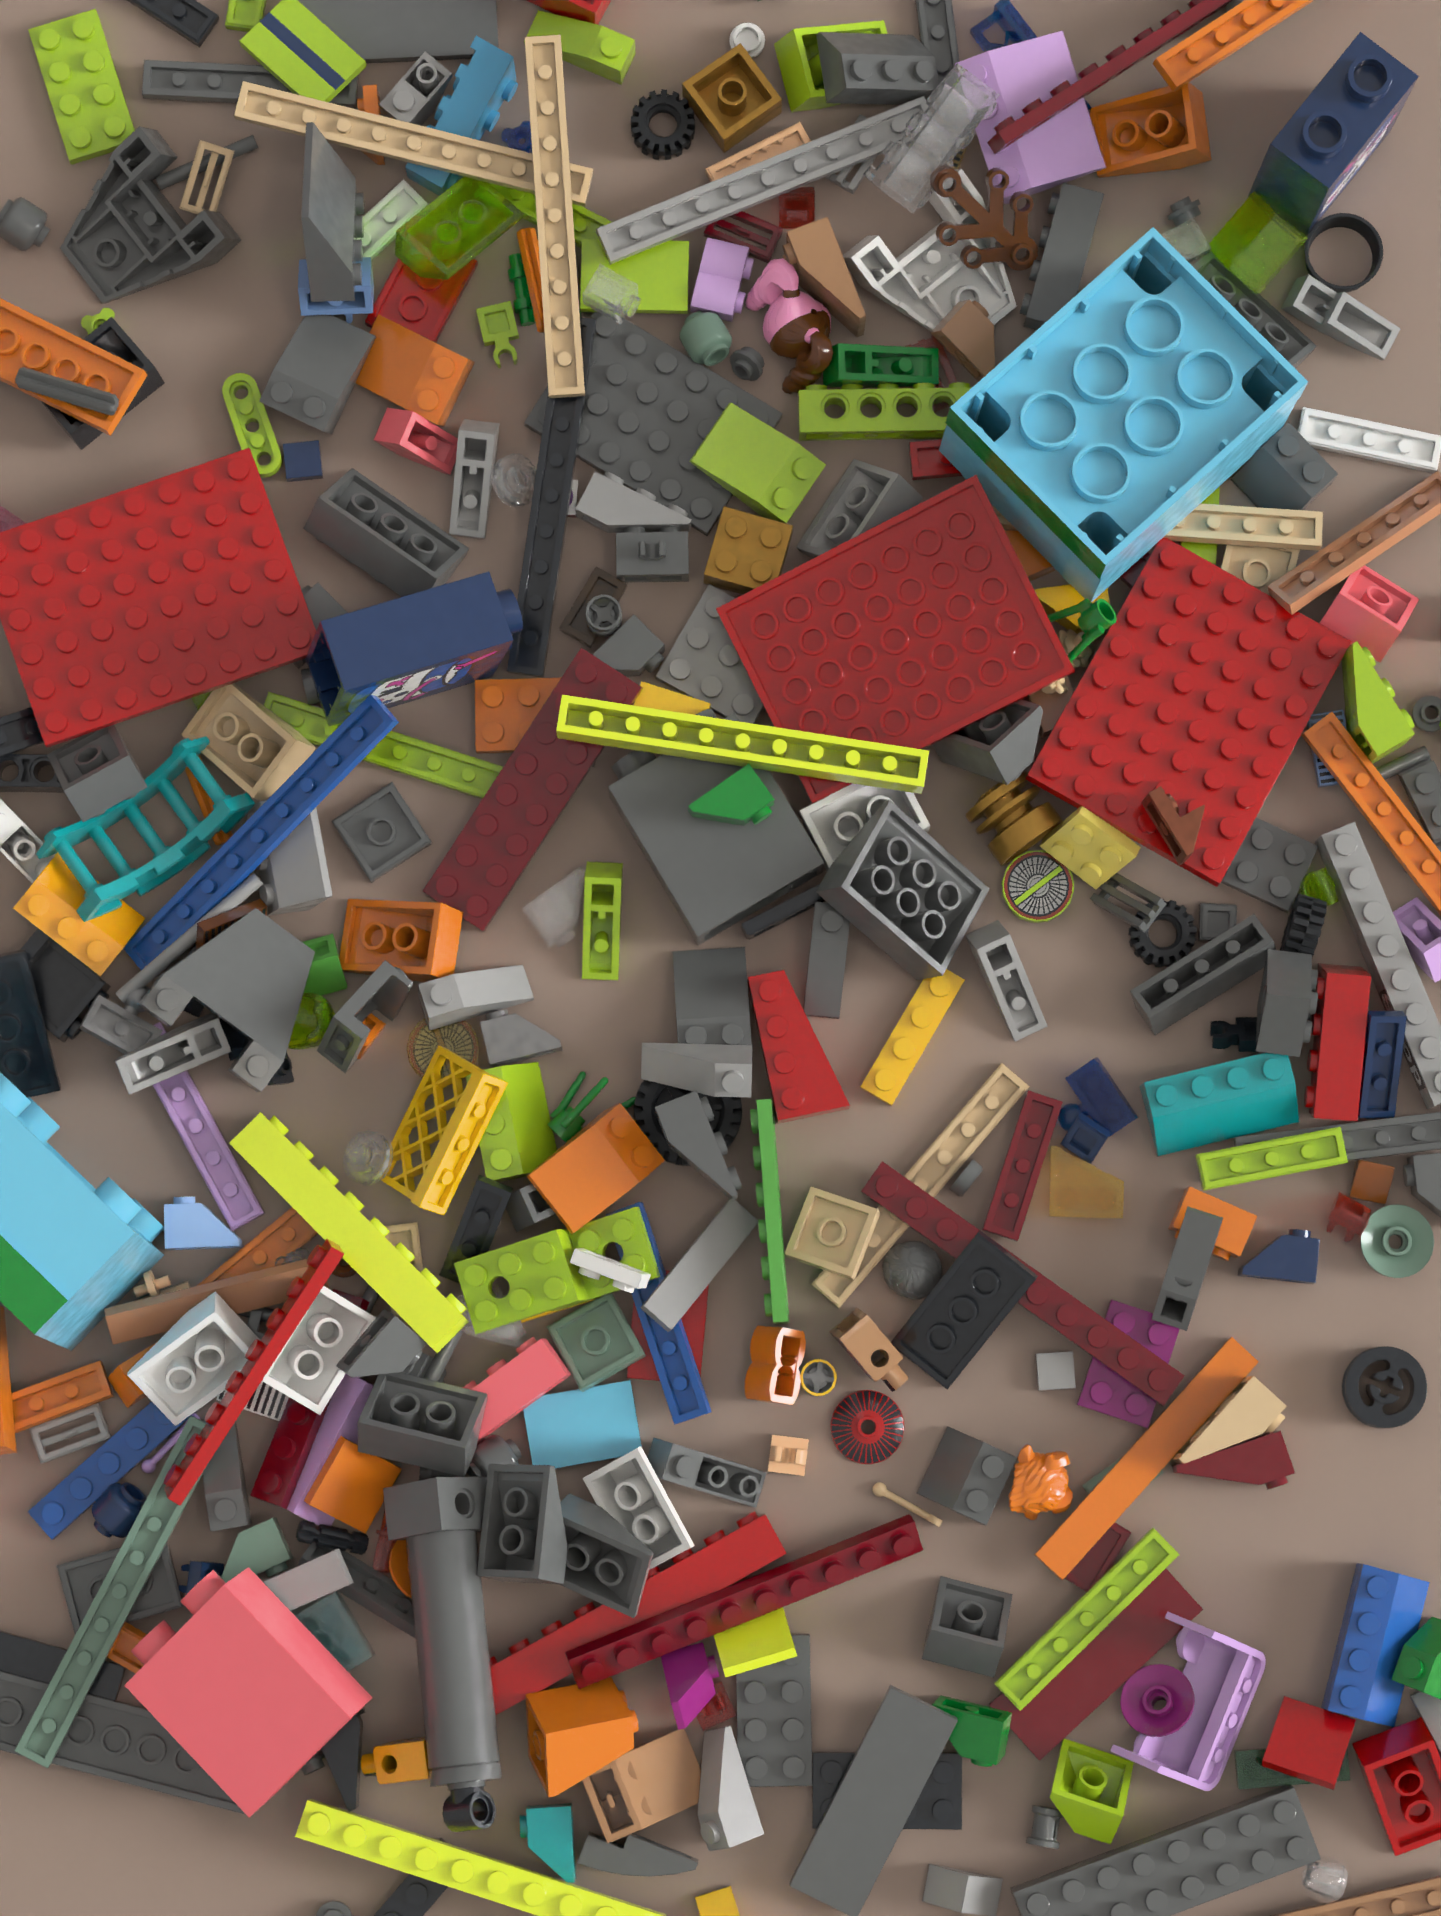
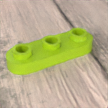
M235 373L225 380L222 387L223 398L241 450L250 448L260 477H271L279 471L282 465V455L265 405L259 402L261 394L256 381L248 374ZM239 389H246L248 391V395L244 399L235 397ZM249 423H259V429L256 432L247 431ZM262 455L271 457V461L267 465H260L258 459Z

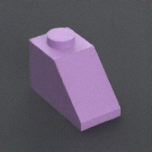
M1416 897L1395 910L1393 914L1410 955L1415 963L1436 983L1441 979V920Z

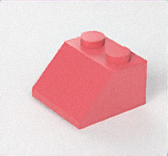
M1364 565L1348 576L1319 624L1350 640L1351 645L1357 641L1361 648L1367 647L1374 659L1381 662L1401 633L1419 599Z

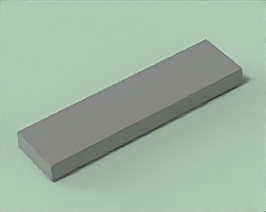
M729 1199L640 1308L667 1332L671 1331L755 1228L758 1220L736 1200L731 1201Z

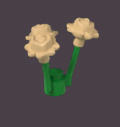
M1086 598L1077 605L1047 615L1050 622L1079 612L1081 613V616L1078 618V624L1083 632L1077 635L1072 629H1069L1066 632L1060 630L1057 633L1073 668H1078L1079 666L1086 667L1089 664L1088 658L1092 655V650L1087 646L1117 621L1114 609L1103 599H1099L1092 604ZM1064 677L1041 690L1046 694H1053L1054 692L1062 694L1063 692L1066 693L1069 689L1065 685Z

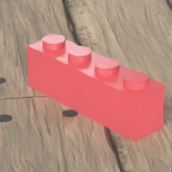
M534 1337L528 1339L516 1349L519 1355L508 1363L505 1359L498 1361L486 1370L489 1377L477 1385L473 1380L462 1387L487 1393V1402L477 1444L572 1375L547 1339L541 1338L538 1341Z

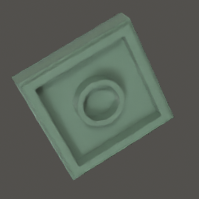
M613 1293L596 1298L547 1326L552 1339L582 1392L646 1357L641 1344Z

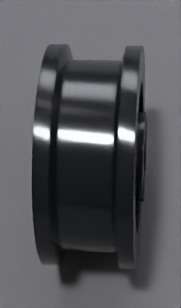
M1389 1346L1376 1347L1360 1353L1349 1363L1342 1379V1395L1348 1410L1360 1422L1374 1428H1394L1408 1423L1420 1412L1427 1396V1380L1421 1365L1406 1351ZM1378 1360L1385 1362L1386 1369L1372 1374L1369 1377L1370 1379L1381 1382L1387 1378L1389 1379L1388 1386L1390 1388L1402 1391L1403 1382L1398 1376V1372L1401 1369L1408 1377L1410 1384V1393L1405 1405L1399 1411L1389 1415L1383 1412V1406L1394 1403L1400 1397L1391 1393L1384 1394L1381 1397L1379 1395L1380 1388L1367 1384L1366 1393L1371 1400L1370 1405L1367 1406L1359 1394V1380L1362 1372L1367 1366Z

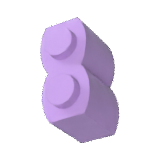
M707 237L692 296L690 312H713L722 320L731 322L734 313L741 314L746 295L745 292L740 291L742 280L750 279L754 259L748 257L749 247Z

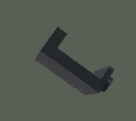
M38 928L20 950H26L46 1029L62 1042H65L68 1037L73 1040L82 1031L79 1027L96 996L101 995L108 999L109 994L107 991L111 986Z

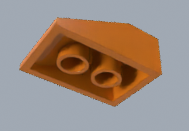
M1190 82L1175 92L1169 86L1088 108L1106 165L1105 169L1096 171L1099 178L1176 170L1212 160L1203 93Z
M378 314L369 332L375 335L376 339L357 378L356 384L444 427L475 362Z
M348 899L339 955L343 972L372 975L386 960L393 967L404 971L411 981L428 982L454 974L463 912L439 902Z
M618 1103L600 1113L526 1177L568 1231L573 1234L640 1183L665 1160L622 1104Z

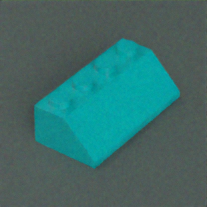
M1257 1054L1143 1082L1139 1086L1157 1157L1300 1122L1296 1084L1288 1055Z

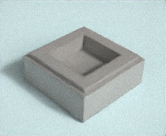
M1073 1351L1035 1354L1038 1391L1076 1388Z

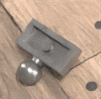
M147 986L131 992L124 1008L101 995H97L79 1029L124 1054L160 1037L163 1031L137 1016L138 1013L145 1011L138 1004L148 992L149 988Z

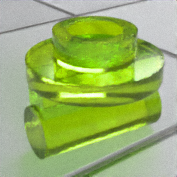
M1326 867L1309 872L1302 879V895L1326 901L1327 906L1339 901L1335 892L1334 881L1328 874Z

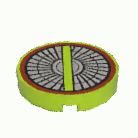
M1044 850L1027 851L1015 857L1006 868L1001 882L1002 897L1006 905L1019 919L1031 923L1048 922L1061 915L1069 906L1074 893V880L1071 871Z

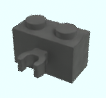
M676 526L661 527L659 532H645V528L627 527L623 529V533H616L617 579L624 583L688 582V531H681V528Z

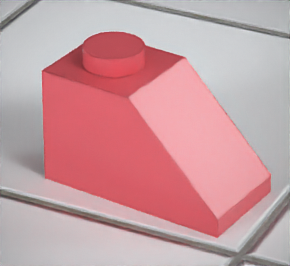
M387 407L374 441L399 456L450 475L456 462L458 438L413 411Z

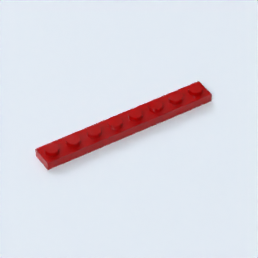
M326 1239L322 1246L317 1245L312 1250L307 1259L309 1267L302 1277L297 1276L291 1282L286 1292L288 1299L281 1309L277 1307L269 1316L266 1322L268 1330L262 1339H256L250 1345L245 1356L248 1359L240 1372L234 1371L225 1386L227 1393L221 1402H214L209 1408L204 1419L207 1423L201 1433H194L184 1449L186 1456L179 1466L174 1464L168 1471L164 1479V1484L166 1485L164 1489L167 1498L181 1506L340 1262L344 1253L336 1243Z

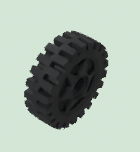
M643 1080L635 1098L634 1121L666 1162L680 1166H690L669 1148L656 1116L655 1107L693 1091ZM698 1093L699 1098L707 1097L714 1114V1120L709 1122L713 1133L721 1132L728 1149L735 1140L741 1125V1098L714 1097Z

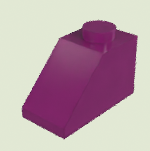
M703 1642L685 1646L661 1656L670 1702L678 1730L686 1728L716 1694L713 1678L719 1677V1672L714 1655L707 1657Z

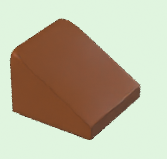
M1364 1160L1356 1161L1349 1197L1385 1205L1395 1167Z

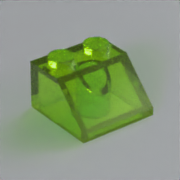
M1253 191L1207 247L1228 270L1252 291L1261 293L1308 237L1259 194Z

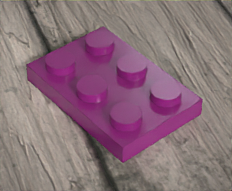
M1110 1300L1104 1319L1169 1364L1180 1329L1152 1320L1153 1313ZM1092 1357L1077 1405L1148 1428L1156 1401Z

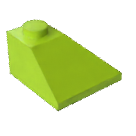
M1065 1738L1062 1740L1050 1799L1075 1833L1111 1845L1124 1816L1134 1762Z

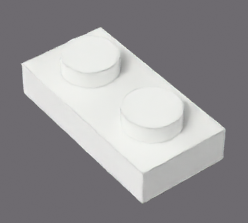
M584 1248L574 1249L570 1263L580 1266L578 1273L599 1280L601 1275L614 1279L612 1286L633 1293L634 1288H646L651 1276L647 1272Z

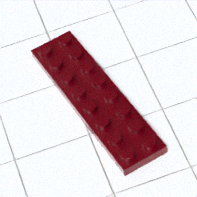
M581 648L427 883L423 892L439 903L446 904L463 912L462 918L480 930L485 931L605 747L604 745L557 738L556 729L562 695L633 705L643 687Z

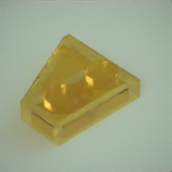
M1050 1146L1049 1217L1123 1219L1124 1181L1097 1169L1096 1166L1065 1152L1058 1146Z

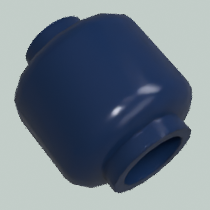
M128 1482L109 1485L92 1506V1515L96 1520L94 1522L95 1528L102 1535L109 1538L112 1535L119 1538L127 1537L146 1501L143 1492Z

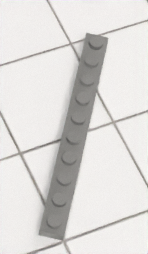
M922 96L596 229V234L611 265L935 133L938 127L925 97Z

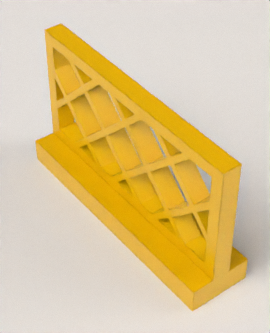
M438 1045L375 1177L411 1199L410 1202L416 1206L444 1216L508 1082L489 1074L449 1049ZM447 1058L449 1059L451 1074L441 1079L440 1071ZM472 1074L463 1091L462 1078ZM453 1084L454 1097L444 1102L443 1088ZM433 1094L435 1107L425 1112L424 1104L429 1095ZM456 1107L447 1124L446 1111ZM436 1117L438 1130L428 1135L427 1121ZM417 1126L419 1140L409 1144L410 1132L412 1128ZM440 1140L431 1157L430 1144ZM420 1150L422 1164L413 1168L411 1154ZM401 1159L403 1173L393 1178L390 1174L396 1161ZM423 1173V1176L415 1190L414 1177Z

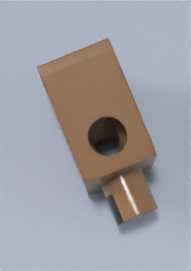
M856 1308L829 1331L864 1373L874 1382L881 1379L893 1392L908 1380L909 1377L898 1365L903 1359L902 1355L872 1319L860 1309ZM876 1350H879V1358L875 1361H872V1353Z

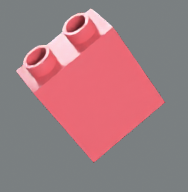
M248 1567L227 1583L214 1570L198 1582L180 1601L193 1616L177 1632L163 1620L132 1649L131 1652L144 1666L124 1686L250 1818L373 1697Z

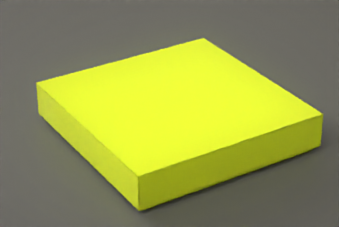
M783 1607L714 1635L725 1678L797 1657Z

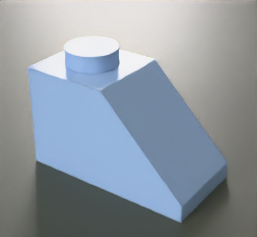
M174 1197L173 1204H164L165 1249L243 1248L242 1239L231 1231L207 1206L202 1203H196L195 1197Z

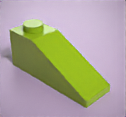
M539 10L526 36L561 35L563 61L622 85L636 54L635 39L602 25Z
M588 861L586 863L582 979L618 980L623 863Z

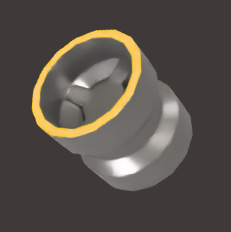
M814 1359L806 1363L802 1368L800 1384L809 1395L823 1396L830 1393L835 1387L837 1374L834 1367L828 1361Z

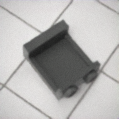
M385 960L333 1016L317 1052L346 1073L354 1065L371 1031L362 1022L374 1010H378L391 1021L400 1012L413 986V982L407 977L405 972L397 967H393Z

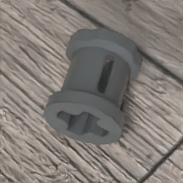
M1032 1805L1034 1820L1031 1836L1027 1837L1026 1843L1059 1849L1060 1843L1057 1841L1060 1818L1063 1817L1058 1809Z

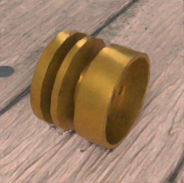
M1023 771L1016 780L1008 785L1000 782L981 795L975 805L965 814L970 823L986 816L987 819L976 828L978 835L989 832L992 829L996 830L998 834L987 847L1001 866L1034 846L1063 821L1050 802L1032 807L1030 802L1038 795L1040 788L1033 786L1022 793L1021 789L1029 783L1025 779L1028 774L1027 771Z

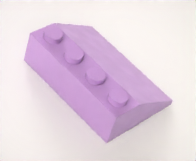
M1063 31L993 49L955 63L988 171L992 168H1000L1009 176V185L1004 190V204H1009L1010 198L1015 192L1023 191L1031 196L1061 185L1063 182L1066 183L1106 168L1084 98L997 154H994L987 143L996 134L994 127L1010 116L1015 121L1024 116L1022 109L1038 98L1043 103L1052 98L1050 91L1064 81L1068 80L1071 85L1078 81ZM997 174L993 177V185L1001 183L1002 175Z

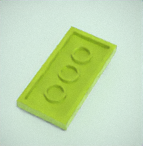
M92 9L28 29L70 164L73 165L113 152L135 129L97 10Z

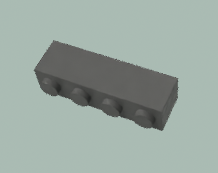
M1064 182L1060 194L1052 193L1047 213L1054 215L1051 227L1043 226L1038 247L1045 248L1041 261L1034 260L1029 280L1034 281L1035 286L1032 294L1025 293L1019 313L1026 315L1023 327L1038 330L1077 295L1104 193Z
M1255 914L1130 990L1135 1008L1153 1034L1157 1035L1263 969L1267 950H1276L1274 941Z

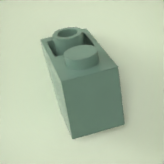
M276 1517L238 1533L221 1576L226 1583L248 1567L256 1575L265 1571L267 1577L288 1569L286 1561L294 1557Z

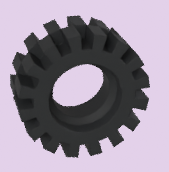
M661 89V94L656 95L655 90L649 92L647 99L644 96L641 97L639 105L634 106L633 116H631V132L637 148L641 147L642 153L646 156L651 153L653 159L659 160V156H665V160H670L673 154H676L677 157L682 155V150L684 148L687 150L690 147L691 139H694L695 135L694 111L692 107L689 108V102L685 97L681 100L679 93L673 91V94L669 95L667 90ZM659 113L670 114L675 118L677 128L670 136H656L649 128L652 117Z
M1297 894L1284 930L1280 951L1311 954L1313 957L1325 920L1324 917L1327 911L1326 901Z
M1172 900L1169 902L1164 901L1166 906L1153 921L1166 920L1172 923L1176 929V939L1172 945L1158 947L1153 944L1149 938V928L1145 933L1132 925L1129 928L1130 946L1134 948V954L1137 958L1140 956L1147 965L1153 964L1159 968L1162 966L1169 967L1187 956L1195 944L1197 928L1193 924L1194 918L1192 914L1189 915L1186 912L1187 908L1183 905L1181 907L1176 905V901ZM1148 903L1145 906L1152 909L1154 905ZM1137 912V914L1135 915L1137 918L1143 920L1146 917L1144 914L1140 912Z

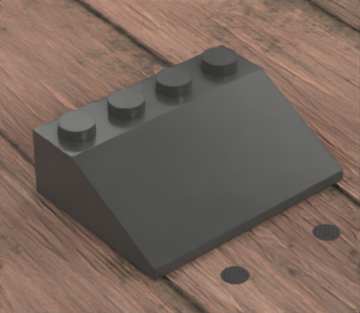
M313 122L306 123L301 220L311 302L355 301V286L362 285L361 263L356 262L363 261L362 239L357 240V238H364L363 216H358V214H365L364 193H357L355 176Z
M887 800L831 864L816 893L916 980L943 976L990 888L891 800Z

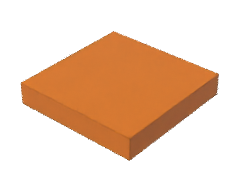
M340 1436L305 1497L304 1502L366 1534L384 1502L383 1488L393 1486L402 1468L382 1457L358 1452V1444Z

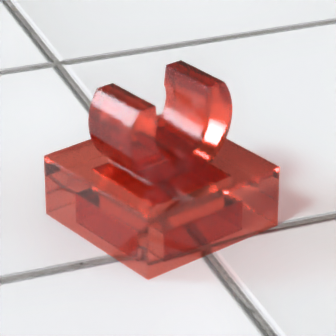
M1339 1192L1332 1203L1328 1217L1327 1232L1331 1233L1336 1225H1341L1347 1228L1343 1241L1349 1242L1353 1239L1355 1233L1360 1236L1368 1225L1372 1210Z
M722 1681L714 1684L716 1694L696 1716L703 1731L737 1716Z

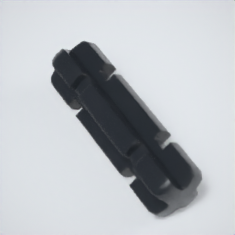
M305 1520L299 1522L296 1530V1538L299 1542L312 1544L314 1541L316 1546L335 1550L339 1548L340 1551L348 1549L350 1553L359 1555L366 1553L369 1544V1538L365 1533L353 1531L350 1534L347 1529L320 1524L317 1527L314 1522Z

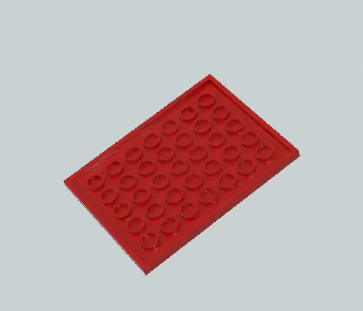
M250 448L0 532V620L46 748L305 659L316 633Z
M977 475L716 608L774 727L924 749L1075 672ZM798 775L812 804L853 784Z
M1162 538L1148 558L1116 616V623L1110 626L1025 779L1077 809L1082 806L1130 839L1218 887L1351 641L1298 611L1291 615L1278 604L1275 598L1170 539ZM1160 786L1166 794L1172 795L1179 807L1178 815L1180 817L1205 805L1194 852L1181 865L1174 858L1141 803L1149 792Z

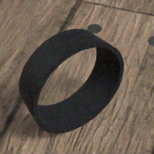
M1337 213L1323 218L1311 229L1305 243V265L1309 275L1337 293L1354 291L1369 282L1378 272L1383 260V244L1377 230L1364 218L1350 213ZM1344 227L1358 232L1365 238L1372 252V266L1367 277L1362 282L1351 286H1338L1325 281L1315 272L1308 254L1312 242L1320 233L1331 228Z

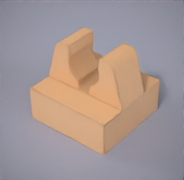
M772 1435L768 1472L804 1476L809 1439Z

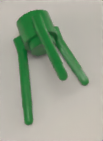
M580 1072L560 1105L550 1114L553 1119L547 1125L565 1143L583 1129L581 1126L586 1121L580 1114L608 1083L607 1077H603L574 1109L571 1106L567 1109L586 1077L585 1072ZM636 1097L621 1103L622 1106L627 1110L634 1105Z

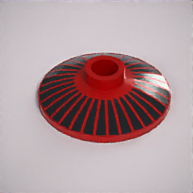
M862 1390L848 1395L838 1404L831 1419V1435L837 1449L845 1457L861 1464H874L889 1458L898 1449L904 1435V1419L899 1407L891 1398L877 1391ZM871 1420L874 1422L875 1430L873 1433L865 1434L862 1432L861 1424L863 1421Z

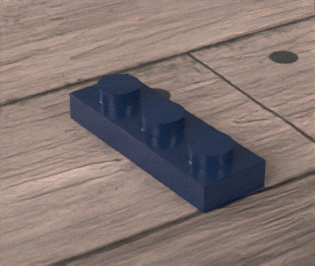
M1368 1011L1358 1111L1359 1118L1395 1117L1407 1016L1403 1011Z

